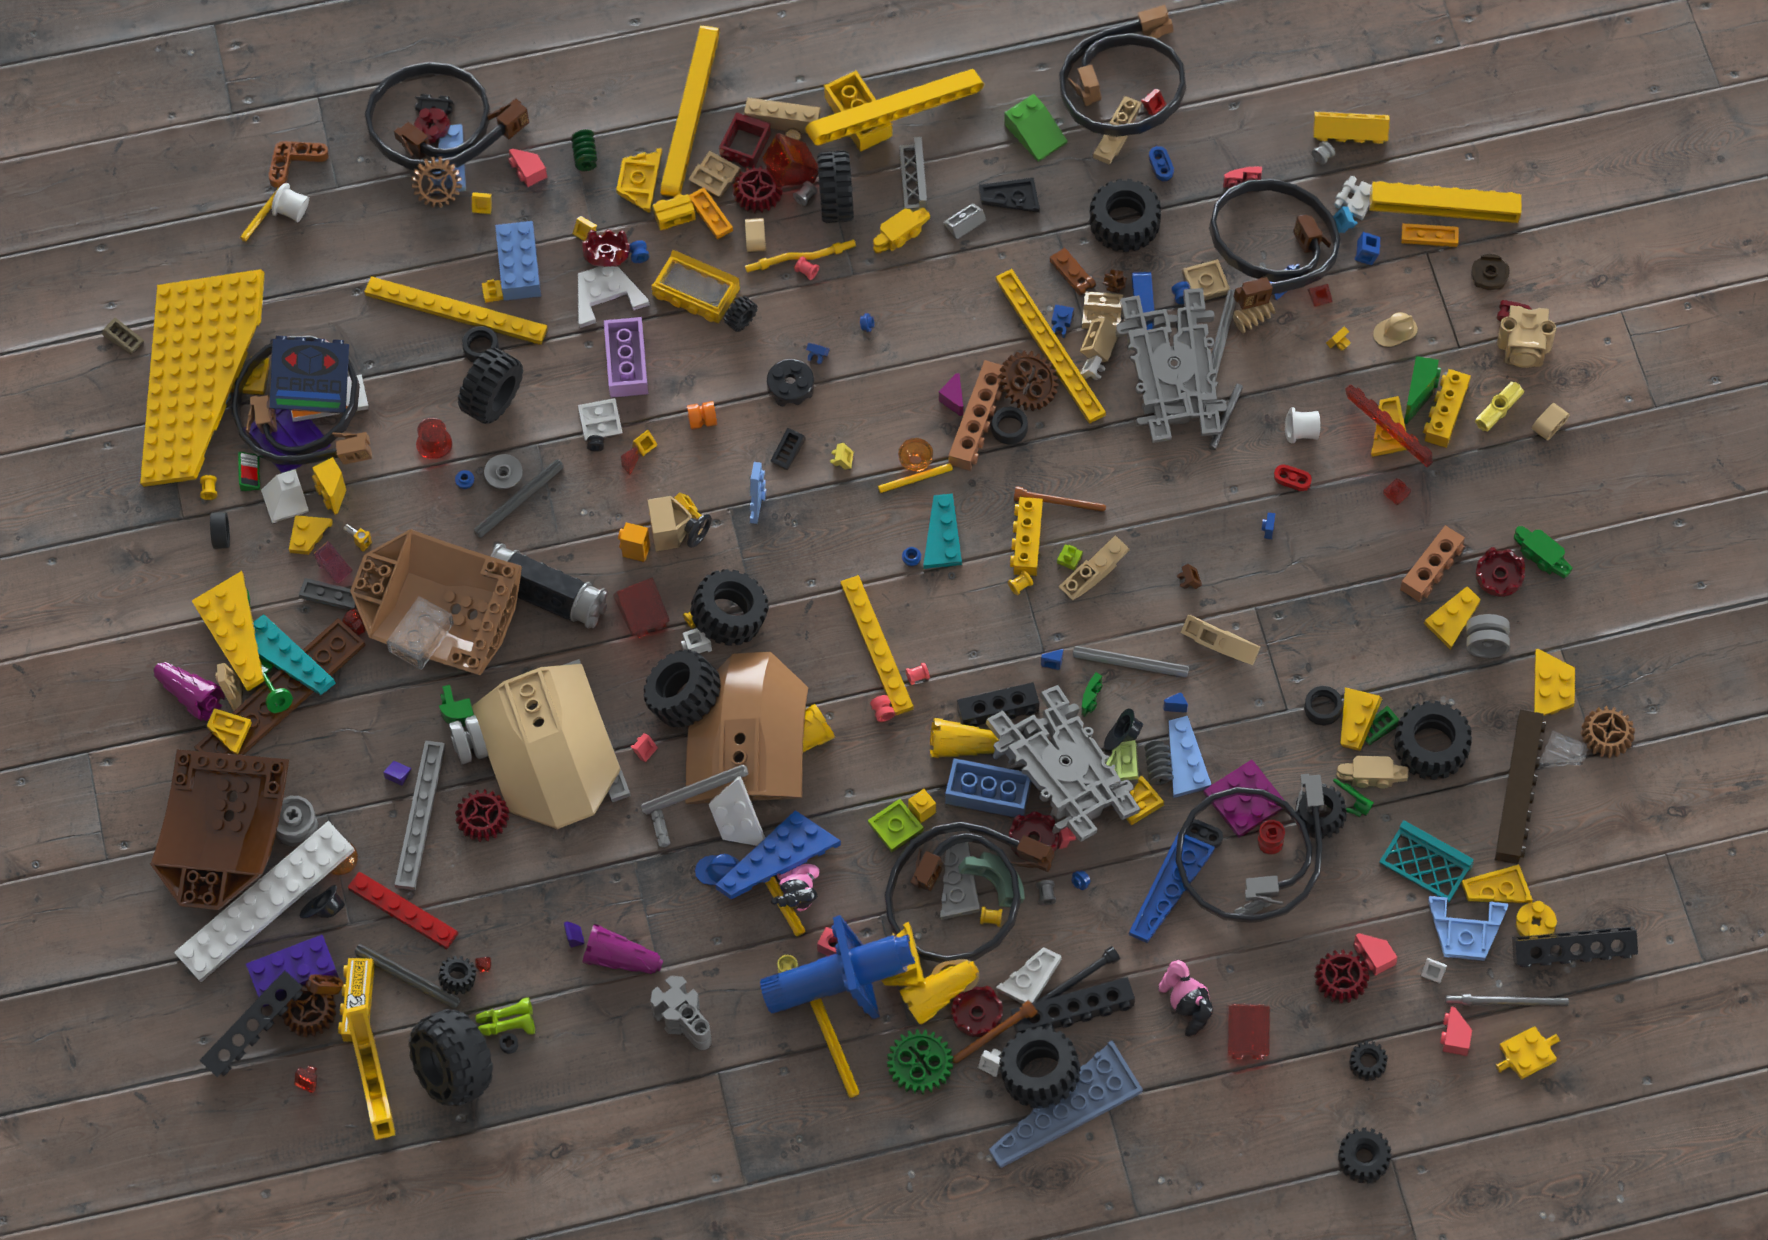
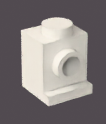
M696 628L683 633L681 645L683 651L711 652V641L705 637L706 634L704 632L701 633Z

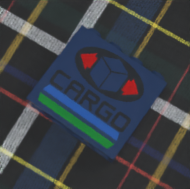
M275 336V339L270 340L272 356L269 401H267V409L339 414L345 412L349 344H344V340H333V343L325 342V339L314 338V341H306L305 337H295L294 340H287V336Z

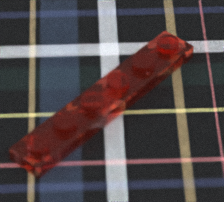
M1350 384L1345 389L1346 396L1352 403L1427 468L1433 463L1431 450L1427 446L1423 447L1419 444L1418 439L1413 434L1409 435L1399 422L1395 423L1388 412L1381 411L1374 400L1366 398L1360 388H1355Z

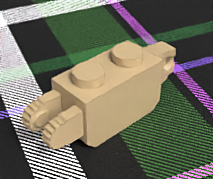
M1356 756L1353 759V763L1339 765L1337 768L1338 772L1336 773V778L1339 780L1352 781V786L1359 788L1377 786L1383 789L1392 787L1394 782L1408 780V767L1393 765V760L1390 757Z

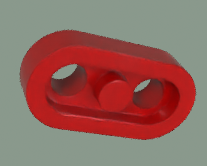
M1285 464L1277 466L1274 471V479L1280 485L1298 491H1306L1311 486L1312 477L1306 471Z

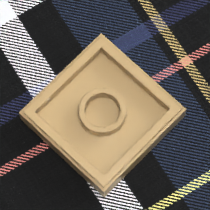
M1218 259L1182 269L1185 281L1189 283L1190 289L1203 288L1204 300L1226 295L1230 290Z

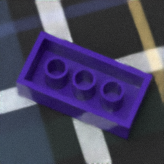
M323 935L246 963L258 997L263 994L284 970L301 985H306L310 975H332L338 977ZM279 989L276 992V998L279 1001L284 1000V998H287V992L284 989Z

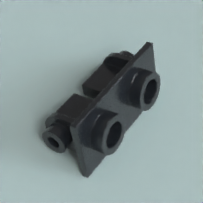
M421 94L420 97L415 96V99L419 101V103L415 104V111L419 113L424 108L431 109L435 107L443 110L446 115L452 114L453 107L450 104H454V102L448 96H439V98H431L432 95Z

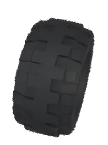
M445 1009L421 1019L410 1033L409 1055L414 1072L419 1078L423 1089L428 1092V1095L442 1105L459 1106L484 1094V1090L489 1087L492 1081L493 1063L491 1062L490 1050L485 1042L486 1039L479 1031L476 1023L471 1021L469 1016L463 1012Z

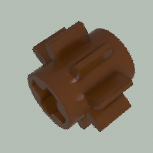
M1110 269V273L1105 274L1103 284L1108 286L1107 291L1120 293V289L1125 288L1127 278L1122 276L1123 271Z

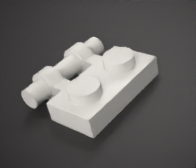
M1350 176L1343 184L1341 193H1338L1336 196L1334 207L1338 209L1342 205L1349 207L1350 212L1354 213L1353 217L1362 220L1369 209L1371 185L1362 181L1359 186H1356L1357 178ZM1349 192L1354 194L1352 199L1347 197Z

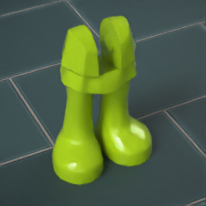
M529 997L523 998L515 1005L498 1010L491 1009L488 1012L484 1011L475 1016L477 1023L492 1022V1024L478 1027L479 1031L486 1036L491 1034L497 1035L500 1032L516 1028L523 1029L528 1035L535 1034V1025L532 1018L533 1009ZM514 1015H523V1016H520V1017H517V1018H513V1019H509V1020H506V1021H501V1022L498 1021V1019H502V1018H505V1017H510V1016H514Z

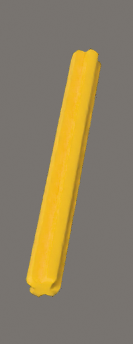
M821 998L811 1001L810 1004L850 1098L858 1096L859 1089Z

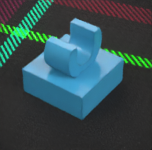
M1342 206L1333 216L1339 233H1345L1349 228H1353L1357 224V221L1353 219L1354 213L1350 212L1349 207Z

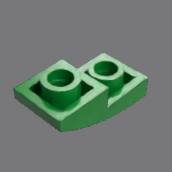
M1097 672L1089 681L1084 692L1081 713L1083 717L1088 712L1092 713L1095 710L1097 694L1103 687L1102 676Z

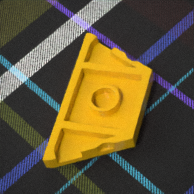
M662 148L656 149V152L646 154L644 152L637 156L623 158L616 188L618 195L649 213L651 212L662 157Z
M1536 649L1534 712L1544 713L1543 716L1558 713L1562 709L1566 710L1574 707L1575 667L1540 649Z
M909 922L903 925L904 929L896 936L909 935V948L914 957L915 964L908 965L907 972L882 979L884 985H926L912 928Z

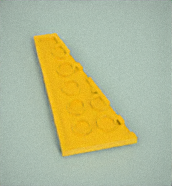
M240 571L193 599L192 603L246 690L249 691L265 680L258 653L243 572Z

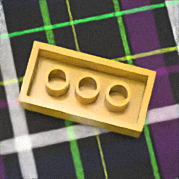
M857 71L824 85L825 99L835 114L876 100ZM888 122L849 136L861 152L892 137V123Z

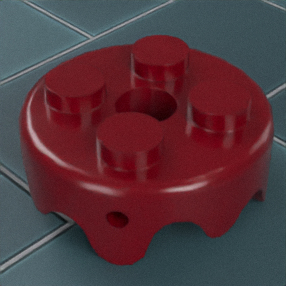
M592 229L588 232L586 241L582 242L583 256L593 266H619L630 254L627 236L623 230L618 234L613 233L611 230H606L604 234L598 236Z
M1491 547L1478 560L1476 579L1479 586L1486 593L1497 597L1512 595L1522 586L1525 578V561L1522 557L1516 556L1510 549L1498 551L1495 547ZM1502 571L1505 573V576L1502 578L1497 577L1495 572Z
M1032 811L1025 816L1017 815L1009 831V837L1021 841L1023 835L1027 837L1037 835L1040 838L1039 842L1051 846L1053 852L1056 851L1059 842V832L1056 834L1052 832L1055 825L1054 818L1051 815H1042L1036 811ZM1011 847L1012 851L1016 854V856H1018L1022 860L1029 861L1020 857L1017 849Z
M975 986L972 990L962 992L954 997L952 1018L955 1026L965 1035L982 1037L1001 1023L1003 1016L1002 1001L999 1000L995 991L990 986ZM980 1009L983 1011V1014L980 1017H975L972 1015V1011Z

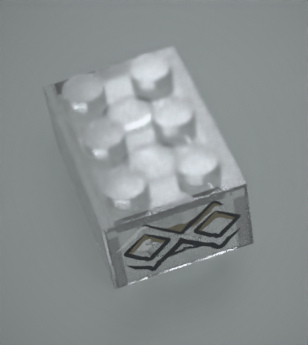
M418 596L387 640L389 652L422 670L453 626L452 614Z

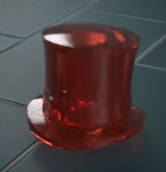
M427 418L418 425L416 447L422 456L437 459L446 456L451 451L452 439L446 431L443 421L438 418Z

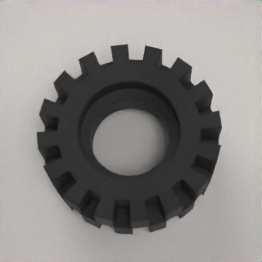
M740 296L739 299L735 300L734 304L730 305V309H727V313L724 315V323L734 331L740 332L745 329V326L749 325L750 321L752 322V318L756 316L758 306L748 297Z
M453 956L452 960L448 957L446 962H442L438 980L440 986L443 985L442 989L444 991L448 989V993L451 994L452 991H455V995H458L459 991H461V994H465L466 990L469 992L471 987L473 988L476 967H474L473 962L469 964L470 959L466 958L464 961L463 956H460V959ZM461 972L465 977L455 979L450 976V973Z
M1365 1041L1364 1044L1362 1042L1358 1043V1047L1355 1046L1350 1056V1069L1353 1070L1355 1076L1359 1075V1079L1364 1077L1365 1081H1369V1078L1372 1081L1376 1080V1077L1380 1078L1382 1073L1384 1074L1388 1057L1385 1055V1049L1382 1050L1380 1044L1376 1046L1374 1041H1372V1044H1369V1041ZM1366 1054L1374 1056L1376 1059L1375 1066L1370 1068L1363 1066L1360 1060L1361 1057Z

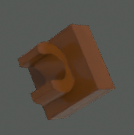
M1189 564L1182 566L1183 572L1179 573L1177 578L1180 580L1185 578V581L1180 584V587L1184 589L1190 586L1195 589L1201 587L1202 583L1197 569Z

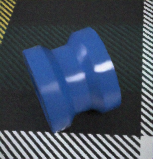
M635 241L629 245L633 263H643L649 259L650 256L646 250L647 244L645 241Z
M1186 281L1176 283L1171 288L1177 304H1185L1183 291L1190 289V285Z

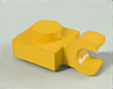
M678 493L674 497L687 509L692 518L696 517L698 519L702 516L697 512L698 509L688 495Z

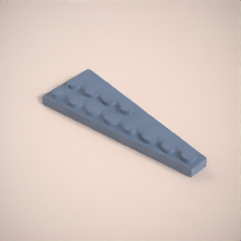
M1113 1041L1108 1042L1089 1062L1080 1067V1080L1076 1083L1077 1087L1074 1092H1069L1070 1096L1066 1100L1061 1099L1059 1104H1050L1048 1108L1038 1106V1108L1033 1109L1031 1114L1024 1120L1022 1119L1012 1131L1004 1135L989 1149L999 1169L1143 1093V1089Z

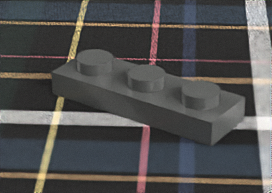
M307 578L304 579L299 592V598L355 611L357 607L350 592L351 589Z

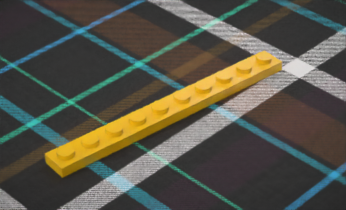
M1013 269L995 277L996 282L1048 362L1052 363V368L1056 369V374L1088 423L1090 424L1106 416V411Z
M372 276L364 291L365 296L472 326L487 327L494 332L540 345L548 330L547 325Z

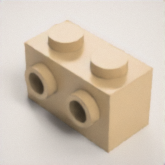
M1106 317L1092 320L1080 352L1088 359L1097 355L1102 359L1101 363L1108 361L1114 344L1117 341L1115 334L1116 326Z

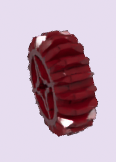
M753 165L751 170L746 167L745 173L740 171L739 177L736 176L733 184V196L736 203H739L741 208L745 207L747 212L753 209L754 214L757 210L763 213V209L770 211V206L776 207V202H780L783 194V184L780 181L779 175L776 176L775 170L770 172L769 167L764 170L762 166L756 169Z
M485 789L481 794L476 790V795H472L469 792V798L463 797L462 803H458L457 806L459 810L455 812L459 830L463 831L465 837L470 835L472 841L476 837L479 842H481L482 838L489 841L490 836L496 839V833L502 834V828H507L506 821H509V808L506 807V801L502 800L500 795L495 796L493 791L487 794ZM474 808L475 811L472 814H470L469 818H467V815L470 812V810ZM498 813L496 820L491 824L490 820Z
M1344 949L1341 950V954L1334 950L1333 956L1327 953L1326 959L1321 958L1320 964L1316 965L1317 972L1314 974L1316 978L1315 985L1320 986L1318 989L1319 993L1325 992V998L1331 996L1332 1002L1337 998L1340 1004L1343 1003V999L1350 1003L1351 997L1357 1000L1359 995L1364 994V989L1368 988L1367 981H1369L1370 976L1367 973L1369 969L1364 967L1365 960L1359 962V955L1352 957V951L1347 955ZM1352 969L1356 972L1358 976V982H1356L1354 980V977H1352L1351 975ZM1326 971H1328L1330 973V976L1333 978L1332 984H1330L1326 978Z

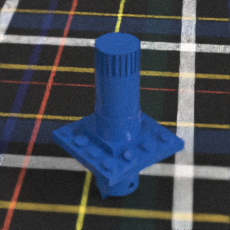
M841 915L833 917L834 925L832 926V931L838 939V943L835 945L836 954L760 979L762 995L769 1012L773 1014L847 991L851 992L852 998L857 1000L859 1007L862 1006L865 1014L868 1013L872 1019L880 1017L872 983L907 972V966L915 964L914 957L909 948V935L901 937L892 935L863 945Z

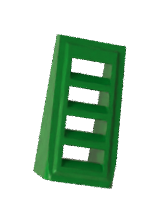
M1388 705L1376 714L1369 730L1373 736L1370 738L1367 735L1365 739L1368 745L1373 744L1397 728L1399 718ZM1387 716L1391 719L1390 723L1385 719ZM1382 721L1385 727L1382 728L1378 722ZM1373 725L1379 729L1377 733L1372 728Z

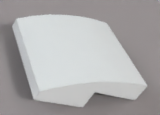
M615 398L578 405L585 441L591 435H599L604 438L623 434Z

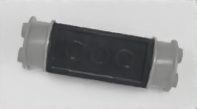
M503 543L495 545L491 557L522 566L517 598L571 622L578 620L585 623L586 628H594L600 614L603 615L607 609L605 602L608 592L606 589L602 588L599 590L593 587L591 582L585 583L578 578L564 574L560 570H555L542 562H537L526 555L520 554L519 550L511 551Z

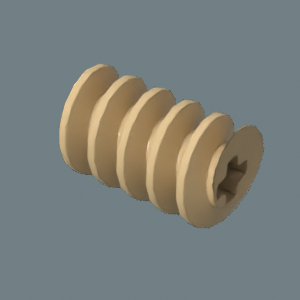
M1269 301V304L1244 310L1240 308V310L1234 312V323L1241 333L1244 334L1246 332L1245 326L1251 330V323L1257 326V319L1263 323V316L1270 319V312L1275 314V309L1271 301Z

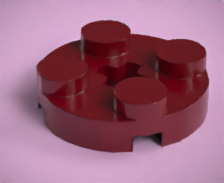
M424 108L420 111L414 126L428 136L429 143L431 144L437 142L436 139L440 136L443 138L448 133L450 120L445 112L439 108Z

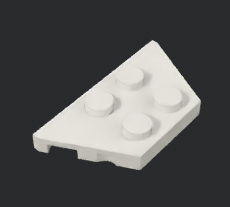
M738 776L732 784L723 789L718 796L710 801L709 807L723 840L757 846L765 839L742 778Z

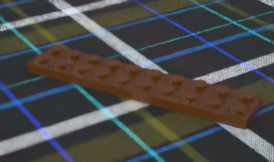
M337 618L309 643L303 651L332 676L366 644ZM279 670L269 680L275 689L284 688L290 691L293 697L292 704L280 713L269 711L265 701L271 691L265 683L231 714L251 719L252 722L238 755L246 754L314 691L301 684L300 681L290 677L285 671ZM212 732L194 746L196 751L233 754Z

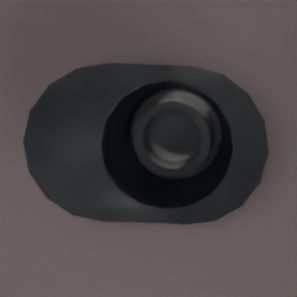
M1128 708L1124 710L1107 734L1104 741L1106 750H1113L1124 741L1137 739L1143 723L1135 717L1133 709Z
M330 886L323 893L309 901L301 910L300 918H309L314 914L322 918L336 915L345 906L344 901L336 893L337 886Z

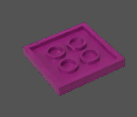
M1252 759L1206 788L1203 792L1208 798L1211 794L1235 787L1263 789L1283 799ZM1236 795L1212 803L1238 838L1283 810V808L1262 797Z

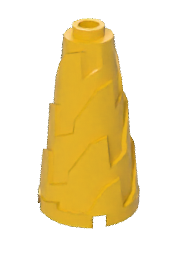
M815 704L809 706L805 711L803 752L835 738L832 729Z
M933 718L930 745L934 747L933 750H930V757L994 754V744L999 739L991 730L962 725L958 722L943 720L942 718Z
M964 961L954 967L950 966L936 975L932 974L924 978L925 986H906L899 991L915 1019L922 1025L935 1016L936 1012L950 1003L952 998L965 990L966 986L978 977L976 973L979 970L973 961L971 963Z

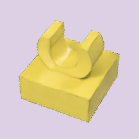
M844 443L837 444V449L832 451L835 459L830 460V462L834 466L840 465L845 470L851 469L854 451Z

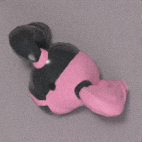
M802 864L782 875L777 874L778 879L781 880L779 884L784 895L774 897L771 900V904H778L780 907L788 905L790 908H796L800 912L806 910L818 897L816 890L813 888V881L819 876V868L813 864Z
M1180 960L1173 961L1164 974L1158 989L1159 992L1166 993L1173 987L1170 1000L1172 1007L1180 1015L1192 1016V1020L1185 1029V1035H1196L1199 1030L1205 1027L1207 1020L1213 1013V1006L1209 1001V992L1206 986L1190 978L1189 969L1184 962Z

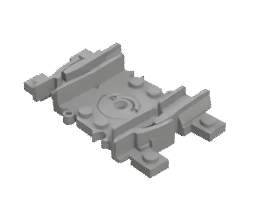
M1203 288L1185 289L1183 291L1185 308H1178L1177 315H1168L1167 309L1143 313L1139 295L1120 299L1125 322L1117 324L1115 334L1116 337L1127 336L1128 350H1135L1137 353L1135 356L1130 357V360L1134 362L1138 381L1141 382L1136 385L1135 390L1138 394L1144 393L1142 397L1144 414L1154 413V415L1137 418L1136 426L1148 424L1152 443L1171 440L1172 436L1169 425L1188 423L1190 418H1199L1201 436L1221 434L1219 412L1226 411L1227 405L1224 399L1217 400L1216 387L1218 382L1210 380L1211 376H1216L1217 374L1213 369L1210 350L1214 345V339L1211 337L1206 338L1208 336L1207 324L1197 325V323L1212 322L1215 317L1212 310H1205ZM1152 323L1153 329L1147 330L1146 325ZM1171 328H1176L1177 333L1173 336V346H1170ZM1176 361L1177 366H1172L1170 362Z
M1058 685L1044 690L1040 694L1048 708L1044 710L1042 719H1037L1035 715H1032L1014 725L1004 711L987 719V726L999 739L994 744L993 758L997 759L1006 754L1010 765L1013 763L1015 765L1019 763L1024 764L1025 767L1021 773L1026 774L1038 790H1041L1040 799L1048 801L1050 798V805L1053 807L1050 815L1052 817L1055 816L1058 820L1067 816V818L1054 825L1052 830L1054 834L1068 826L1077 839L1082 842L1096 834L1098 829L1091 820L1100 816L1103 808L1110 805L1114 807L1122 820L1139 813L1140 808L1129 793L1133 790V785L1129 780L1121 782L1120 777L1114 770L1115 765L1107 766L1105 764L1109 756L1104 755L1094 738H1091L1093 729L1091 727L1083 729L1084 723L1077 716L1080 709L1077 704L1069 705L1070 702ZM1062 760H1066V761H1068L1069 763H1068V764H1064V763H1062Z

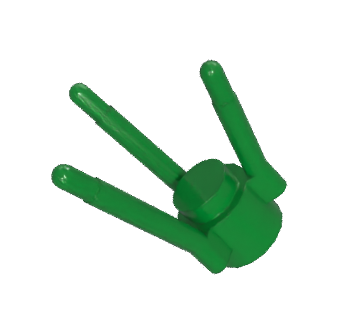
M1333 779L1334 783L1357 799L1353 805L1356 810L1346 808V812L1354 814L1359 818L1362 814L1367 816L1374 802L1364 797L1348 783L1344 785L1337 779Z

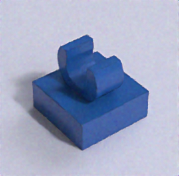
M808 343L806 350L811 352L808 354L807 360L812 361V357L817 355V363L821 364L823 356H828L830 348Z

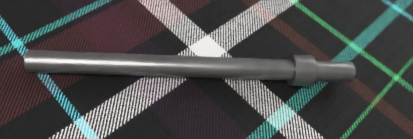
M1462 994V996H1446L1445 1003L1462 1004V1006H1471V1004L1569 1006V998L1491 997Z

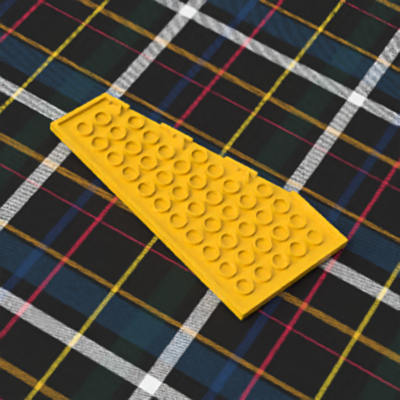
M262 269L157 285L140 481L143 487L197 479L205 460L204 454L213 432L217 430L227 406L225 403L235 378L239 377L248 355L247 349L256 327L261 323L265 274Z

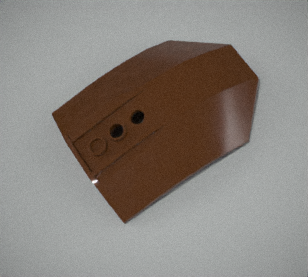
M177 749L167 809L150 865L181 907L220 910L263 874L272 851L280 819L289 759ZM237 792V799L231 802L229 799L230 794ZM232 810L235 816L232 821L228 822L225 819V814Z

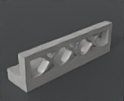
M914 137L913 145H899L904 207L911 211H916L923 207L927 210L922 137ZM904 151H915V155L909 159L904 155ZM909 165L916 168L912 175L905 171ZM911 180L918 185L913 191L907 187ZM915 197L919 200V204L908 205V200Z

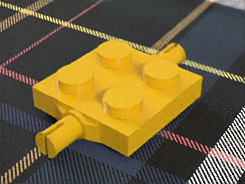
M1534 1026L1500 1043L1499 1048L1505 1055V1060L1496 1064L1498 1072H1501L1510 1067L1517 1073L1520 1079H1523L1556 1062L1557 1058L1550 1046L1560 1042L1557 1034L1545 1039Z

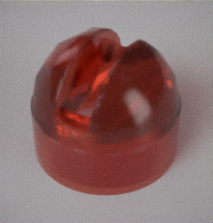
M491 957L475 959V966L478 971L483 973L490 970L492 964Z

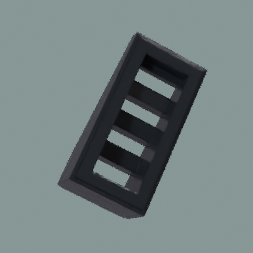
M787 427L770 462L788 470L806 439L805 436ZM791 437L797 440V442L794 443L790 441L789 438ZM786 444H789V445L793 446L794 448H793V450H792V449H790V448H788V447H785V445H786ZM785 450L791 454L788 456L781 453V451ZM778 456L787 459V462L778 460Z

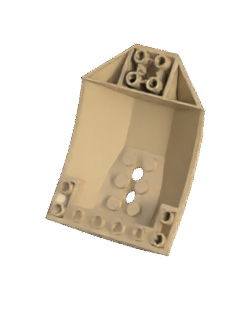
M582 664L534 669L503 681L472 706L484 738L492 768L509 808V813L555 829L595 815L621 768ZM532 704H538L535 709H529ZM536 720H544V724L542 726H534V722Z

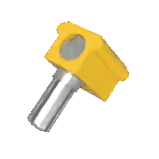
M348 524L344 526L343 529L353 536L355 545L362 552L372 543L369 531H364L361 528L356 530Z

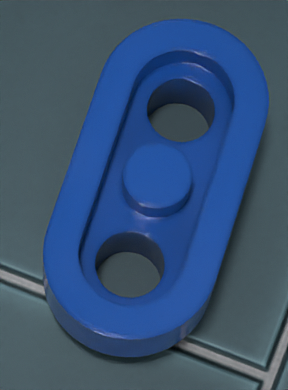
M1153 147L1149 152V161L1155 176L1161 181H1168L1174 174V167L1168 152L1163 147Z

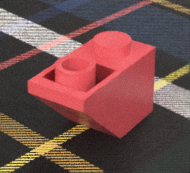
M517 149L509 150L510 158H508V161L512 168L517 169L519 180L521 182L524 181L527 187L547 178L546 167L537 154Z
M1360 933L1355 935L1354 948L1358 954L1363 956L1365 966L1369 971L1372 970L1375 976L1396 965L1398 957L1388 941Z
M1451 1007L1450 1012L1445 1013L1443 1025H1446L1447 1029L1446 1032H1442L1440 1044H1444L1443 1052L1467 1056L1472 1029L1455 1007Z

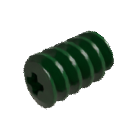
M589 129L579 130L571 137L575 167L580 171H590L597 167L594 132Z

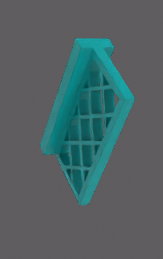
M1403 820L1379 864L1436 896L1447 898V902L1450 903L1462 880L1472 868L1474 859ZM1400 836L1407 838L1410 846L1399 849L1397 841ZM1414 848H1425L1428 856L1416 858ZM1411 849L1414 859L1402 862L1400 852ZM1398 853L1400 863L1392 865L1386 861L1389 855ZM1431 858H1443L1445 866L1434 868ZM1429 859L1431 869L1420 872L1417 862ZM1415 863L1417 873H1406L1404 865ZM1457 866L1463 870L1460 876L1451 878L1449 868ZM1446 869L1449 879L1438 882L1435 872ZM1433 873L1435 883H1424L1421 875ZM1450 882L1452 890L1447 896L1440 892L1439 885Z

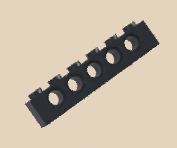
M1633 926L1512 937L1513 961L1520 967H1531L1535 963L1547 966L1551 965L1552 962L1558 961L1561 964L1572 963V960L1590 962L1592 958L1611 960L1614 956L1632 958V955L1638 954L1637 930ZM1614 940H1620L1617 948H1611ZM1594 942H1600L1598 949L1591 950V945ZM1573 944H1580L1576 952H1571ZM1559 945V951L1552 954L1550 952L1551 948ZM1539 947L1537 955H1530L1532 948Z
M284 970L199 1061L216 1077L220 1075L224 1077L232 1069L230 1064L234 1060L238 1062L246 1054L244 1051L249 1044L253 1047L260 1039L258 1035L263 1030L267 1032L274 1025L272 1020L277 1015L281 1017L289 1009L287 1004L291 1000L295 1002L303 994L301 991L303 986ZM279 989H284L287 992V998L284 1001H279L276 998V992ZM265 1004H269L273 1008L270 1016H265L262 1013V1007ZM251 1019L258 1021L259 1026L255 1031L248 1029L247 1024ZM237 1034H241L244 1037V1043L241 1046H237L233 1042V1038ZM223 1049L230 1052V1058L227 1061H222L219 1058V1053Z
M1128 977L1032 1003L1038 1012L1032 1018H1037L1039 1022L1031 1023L1029 1021L1031 1017L1029 1016L1028 1018L1024 1017L1013 1026L1016 1034L1019 1032L1021 1034L1025 1033V1030L1029 1028L1035 1030L1037 1027H1043L1045 1030L1058 1027L1067 1028L1076 1022H1088L1097 1016L1106 1017L1118 1010H1130L1135 1005V997ZM1109 996H1115L1117 1000L1109 1001L1107 998ZM1094 1001L1098 1005L1095 1007H1091L1088 1005V1003ZM1021 1007L1011 1009V1016L1019 1012ZM1070 1007H1076L1078 1011L1070 1012L1068 1009ZM1055 1012L1059 1016L1056 1018H1052L1049 1016V1014Z

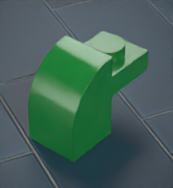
M450 685L442 686L444 694H440L442 705H439L443 720L447 724L459 721L464 727L465 719L474 716L470 698L454 702Z

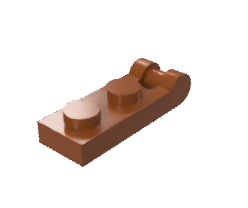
M1066 248L1050 256V262L1079 295L1084 294L1086 289H1092L1096 286L1095 280L1086 273Z

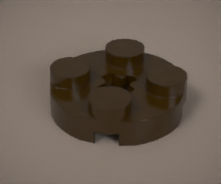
M1482 255L1472 265L1471 277L1474 285L1486 290L1502 289L1509 278V265L1498 255ZM1488 269H1492V272L1495 274L1489 275L1486 272H1488Z

